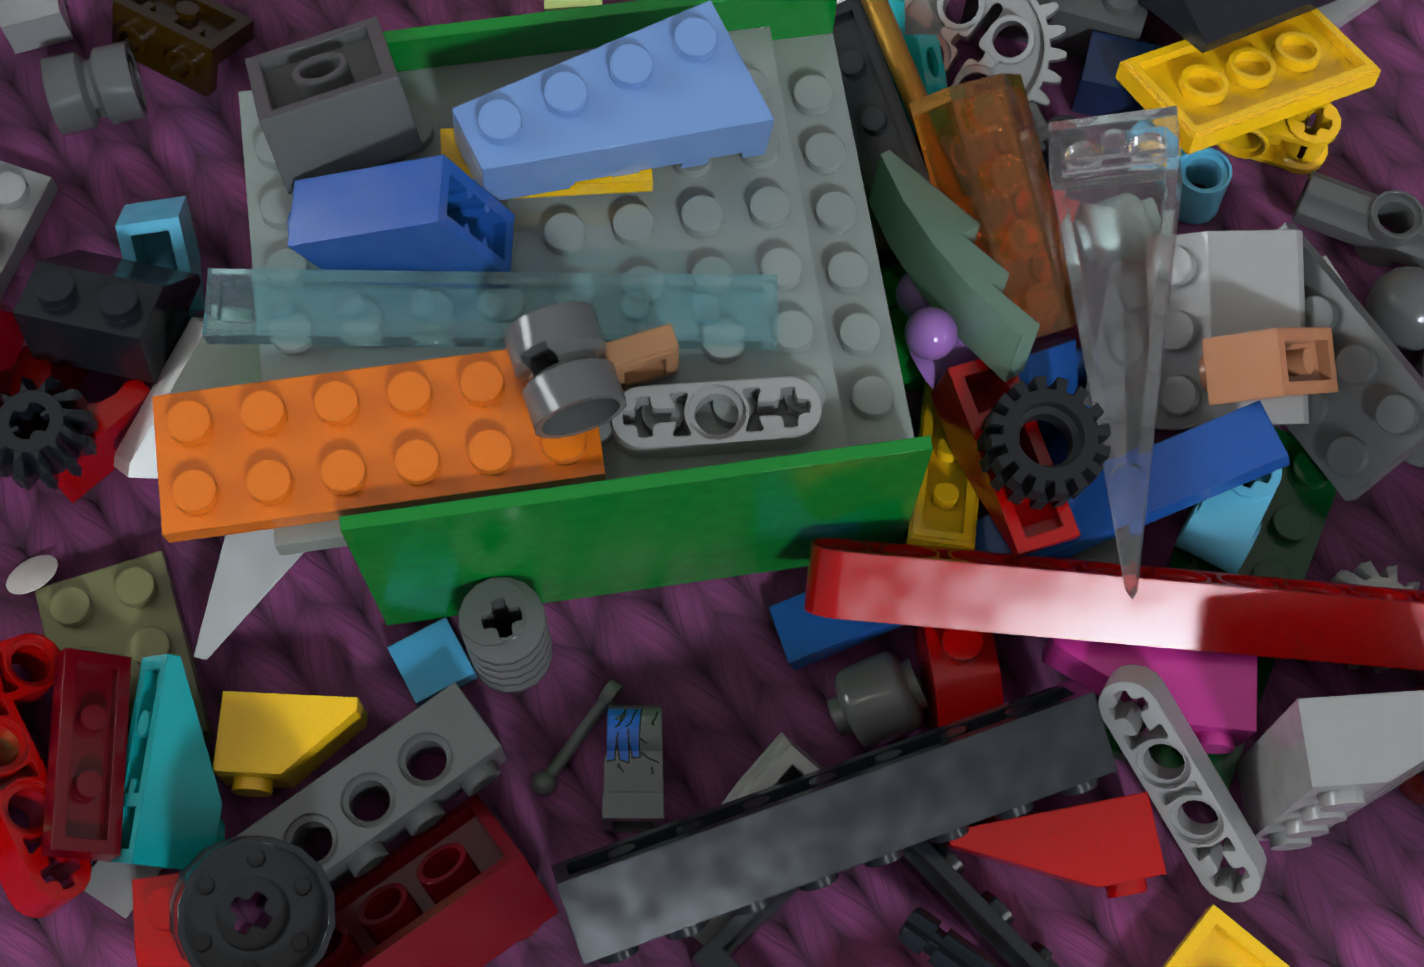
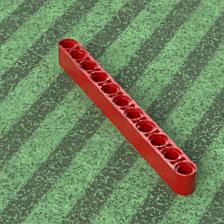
M817 538L811 541L804 609L811 614L825 618L1424 671L1423 590L1033 555L1015 557L1010 553L843 538Z

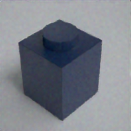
M1093 30L1081 63L1071 111L1130 125L1140 112L1145 109L1115 78L1120 61L1163 46Z

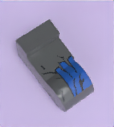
M608 705L607 755H604V791L602 800V821L605 833H643L664 825L662 705Z

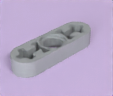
M792 376L633 387L625 391L624 395L627 406L611 421L613 437L618 447L627 455L638 459L790 450L806 445L815 436L821 418L822 402L818 392L810 383ZM785 395L793 396L797 407L808 408L809 413L799 415L796 427H784L781 416L765 415L758 418V431H747L750 410L746 397L754 396L755 400H758L756 414L777 412L779 402L783 400ZM713 400L727 402L737 413L738 420L736 425L729 432L721 435H713L703 431L695 419L696 413L701 406ZM674 401H681L682 404H685L684 430L686 436H675L676 421L654 424L652 436L639 437L636 426L624 425V423L635 421L636 410L642 409L643 405L650 406L653 416L668 417L675 416Z

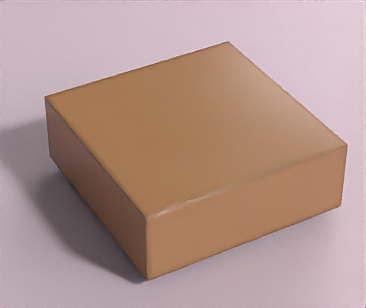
M671 323L607 342V350L602 355V358L613 362L623 391L674 376L676 372H679V345Z

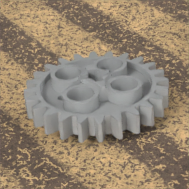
M905 0L906 35L925 34L937 36L940 47L944 52L943 64L946 76L960 59V54L955 47L956 43L960 39L964 42H971L978 33L990 9L996 4L1001 5L1003 8L1000 16L989 27L979 42L978 46L984 54L983 58L979 62L969 58L960 69L949 89L954 121L974 115L977 109H980L965 106L960 98V90L963 84L974 76L987 78L993 84V95L986 105L998 104L1001 100L1006 99L1010 106L1019 98H1025L1028 104L1034 101L1040 106L1048 107L1050 105V100L1040 89L1043 84L1060 85L1062 78L1056 72L1048 69L1049 63L1067 59L1066 51L1051 47V41L1059 39L1066 34L1065 26L1047 24V20L1059 10L1057 2L1039 5L1038 0H978L979 7L976 16L969 22L956 24L946 17V6L949 0ZM1008 26L1022 28L1028 35L1026 49L1015 57L1002 56L994 48V40L997 34Z

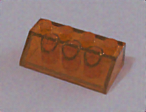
M1001 73L957 84L909 103L931 184L980 223L974 244L1010 273L1003 294L1040 324L1036 338L1070 328L1087 318L1021 74Z

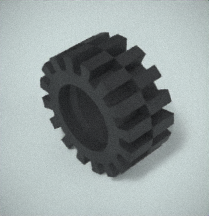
M1046 376L1034 377L1027 386L1024 380L1013 385L1007 394H1003L980 427L984 432L977 439V451H985V456L979 462L982 472L985 473L993 470L996 476L989 484L997 492L1006 485L1012 490L1007 500L1017 505L1024 498L1030 499V509L1041 510L1048 502H1051L1052 508L1064 505L1071 497L1075 499L1099 476L1104 469L1101 465L1109 458L1111 446L1103 445V443L1111 436L1109 423L1102 425L1097 423L1104 410L1099 402L1089 409L1082 403L1090 393L1081 386L1073 395L1066 392L1069 383L1067 379L1057 377L1051 386H1047ZM1035 420H1042L1055 426L1063 434L1067 442L1065 460L1054 466H1043L1031 460L1024 453L1020 445L1022 426Z

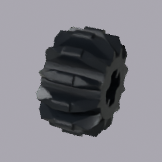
M22 376L19 393L13 396L9 392L0 390V404L2 405L0 408V477H12L20 488L29 491L39 479L47 488L57 490L59 473L65 470L71 475L82 477V467L77 462V458L79 456L97 455V445L90 435L99 430L98 420L91 411L87 410L88 402L79 390H74V388L66 390L60 380L54 379L51 376L39 388L32 379Z

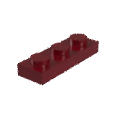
M66 647L56 655L41 856L111 862L121 855L132 657Z

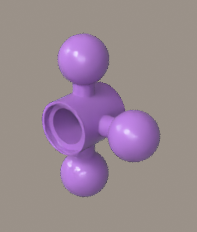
M906 273L900 279L895 294L898 307L906 316L910 317L905 326L904 338L917 368L929 386L934 389L947 368L980 358L958 338V329L953 317L941 308L932 307Z

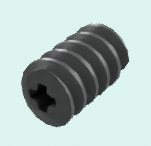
M496 577L477 584L464 597L458 613L459 630L461 631V636L478 678L490 689L503 693L523 692L535 686L544 677L553 658L552 639L545 615V608L538 594L522 581L510 577Z

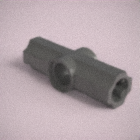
M1312 170L1297 200L1291 216V222L1353 245L1357 255L1370 265L1383 267L1399 262L1407 266L1424 269V208L1416 197L1399 190L1385 191L1377 195ZM1382 225L1390 227L1395 233L1386 230Z

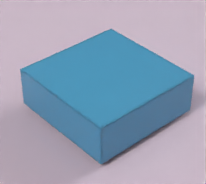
M446 617L387 647L418 708L454 682L460 688L477 679L476 673Z

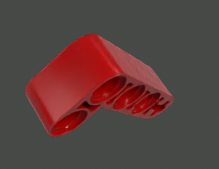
M27 633L0 641V883L16 911L26 917L39 919L52 915L82 893L90 882L92 867L90 860L41 856L47 769L19 712L32 706L54 685L56 655L61 651L53 641L44 635ZM11 663L27 669L33 682L24 681L18 677ZM8 805L18 807L25 812L29 818L30 829L22 828L13 822L9 816ZM35 843H38L40 845V847H38L32 853H29L28 849L31 848ZM52 875L55 881L46 883L42 878Z

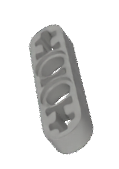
M1131 664L1119 667L1112 672L1099 696L1098 706L1102 719L1144 789L1148 792L1150 799L1205 889L1218 899L1232 903L1245 902L1253 898L1260 889L1266 870L1267 858L1262 846L1164 681L1156 672L1145 666ZM1123 691H1126L1132 699L1141 697L1145 699L1146 703L1142 711L1136 702H1123L1120 699ZM1144 722L1147 727L1142 732H1139ZM1156 744L1170 745L1181 753L1185 764L1179 768L1172 769L1163 767L1153 760L1149 753V747ZM1192 800L1205 802L1215 810L1218 820L1208 824L1195 822L1184 813L1182 804ZM1224 838H1226V840H1225V842H1224V845H1223V847H1222V845H1221L1220 842H1221ZM1223 856L1231 867L1222 868L1220 866ZM1244 867V874L1239 875L1235 868Z

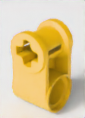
M1327 103L1217 144V146L1226 154L1237 158L1252 159L1285 169L1294 174H1309L1312 170L1316 171L1323 165L1328 155V144L1335 140L1341 129V117L1338 110L1331 103ZM1316 114L1317 117L1312 127L1308 126L1307 123L1310 116ZM1301 146L1307 147L1303 157L1298 158L1297 155Z

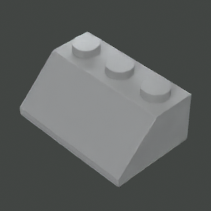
M1301 230L1203 231L1149 238L1155 429L1190 430L1256 402L1209 405L1208 392L1203 388L1199 377V361L1203 355L1202 339L1271 328L1306 327L1303 233ZM1308 395L1261 401L1273 426L1309 424Z

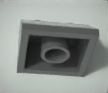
M377 16L245 59L258 120L288 194L293 193L295 180L403 161L408 154L424 149Z

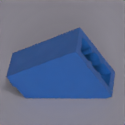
M442 154L295 180L292 208L287 220L288 247L327 274L506 280L510 279L515 214Z

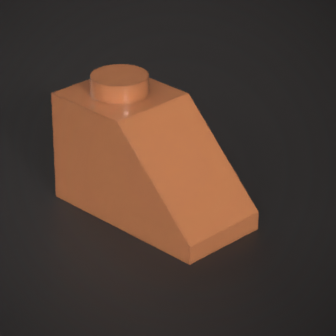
M1331 327L1271 328L1202 339L1203 355L1199 361V377L1203 388L1208 392L1209 405L1339 392Z

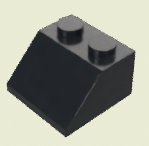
M76 250L37 262L17 302L13 315L33 358L156 384L177 338L180 326L185 320L201 284L199 274Z

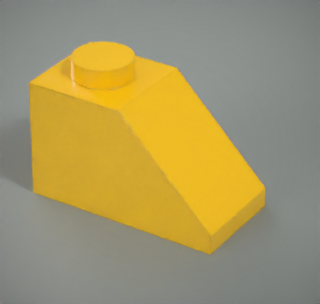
M223 691L213 772L226 785H232V793L241 796L270 797L273 794V787L294 788L367 726L368 713L358 697Z

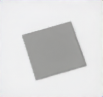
M97 861L92 867L91 879L84 891L126 919L133 910L132 879L157 876L162 868Z

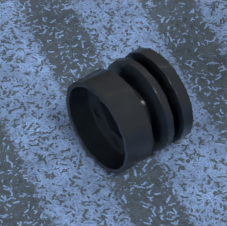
M259 835L228 837L202 849L181 870L169 899V931L180 956L191 967H315L324 957L335 929V895L323 868L301 847L274 837ZM257 892L260 897L257 900L256 907L264 913L262 920L257 926L245 922L239 930H235L233 926L238 916L229 909L232 901L236 897L249 900Z

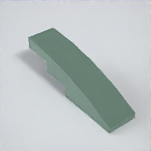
M891 150L880 154L868 202L891 250L927 302L932 307L945 310L953 317L958 329V338L1004 382L1009 381L1024 371L1040 324L1003 294L1010 273L974 244L980 223Z

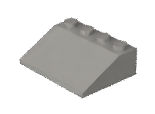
M1424 690L1297 699L1239 759L1237 764L1244 818L1257 840H1269L1270 849L1276 851L1312 846L1311 837L1328 834L1329 828L1335 824L1346 821L1348 816L1424 770Z

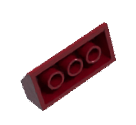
M475 794L443 816L430 829L414 836L395 849L373 870L363 876L353 878L333 892L335 895V929L324 957L315 967H484L518 941L532 936L543 923L558 914L559 911L523 854L480 797Z

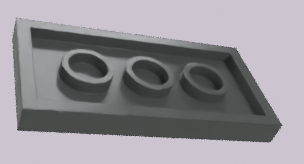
M1284 223L1277 230L1299 229L1295 224ZM1303 235L1306 327H1331L1339 392L1308 395L1309 424L1286 426L1345 501H1353L1358 499L1424 445V379Z

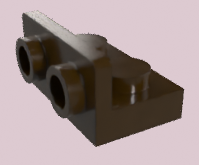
M113 0L112 43L127 41L136 62L204 96H209L217 89L218 64L253 39L254 20L215 0Z

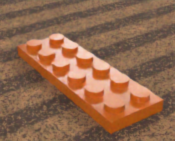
M507 349L152 396L162 535L169 543L339 520L340 516L606 480L599 427L581 434L558 439L537 436L522 395V391L528 383L516 378Z

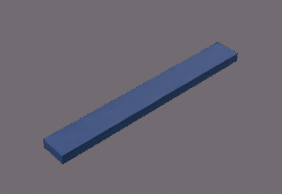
M1258 400L1104 465V469L1084 491L1075 499L1071 497L1068 500L1081 535L1077 539L1025 555L1055 558L1070 557L1290 465L1288 453L1261 401ZM989 514L977 519L974 550L1013 554ZM806 592L769 607L788 664L794 671L904 626L825 618L811 614L804 609Z

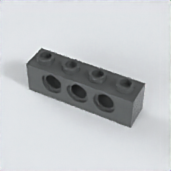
M454 682L237 836L259 835L274 837L302 848L305 840L312 834L317 832L331 833L333 839L331 850L325 858L317 863L323 868L332 887L350 873L357 878L373 870L389 855L386 847L407 832L414 837L430 829L445 815L442 807L465 791L467 796H473L484 790L499 777L501 771L498 767L506 762L507 759L501 744ZM440 753L447 757L444 771L435 779L424 781L413 777L414 765L423 755ZM373 792H384L390 795L389 808L381 818L374 821L358 819V806L365 796Z

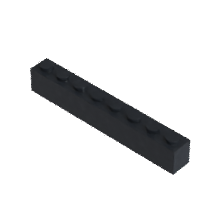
M1070 680L551 865L583 965L598 960L599 964L608 965L633 956L639 950L638 945L664 935L669 940H678L692 936L706 926V920L730 911L734 915H748L758 912L773 902L772 896L797 887L801 891H813L824 888L839 878L838 872L863 863L867 867L890 864L904 855V848L926 840L932 843L953 841L967 834L970 830V824L994 816L995 819L1005 820L1019 817L1034 808L1033 801L1058 793L1060 796H1073L1085 793L1098 785L1097 778L1118 770L1094 691Z

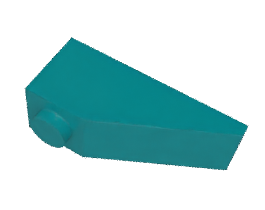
M161 654L142 657L126 749L121 855L111 862L181 871L202 849L225 839L224 822L220 819L223 803L181 656Z

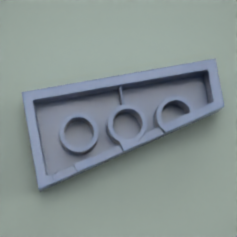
M711 0L451 108L455 144L474 181L498 201L569 189L575 182L608 176L618 177L639 173L641 170L679 164L680 169L706 165L710 158L740 153L741 158L766 154L775 120Z

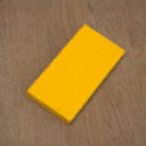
M1316 8L1205 53H1201L1185 39L1120 61L1115 78L1181 149L1189 155L1375 86L1381 69Z

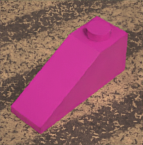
M1049 638L1042 648L1043 663L1078 684L1094 691L1098 696H1100L1112 672L1121 666L1135 664L1145 666L1156 672L1166 684L1190 727L1208 754L1231 753L1234 751V746L1239 747L1257 732V656ZM1123 691L1120 697L1123 702H1136L1141 711L1146 703L1143 697L1132 699L1126 691Z

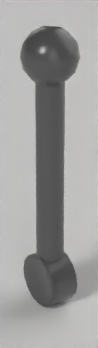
M614 679L607 683L599 695L598 701L547 769L538 771L533 775L531 788L535 794L548 796L555 791L557 786L556 777L608 709V705H613L624 689L623 685Z

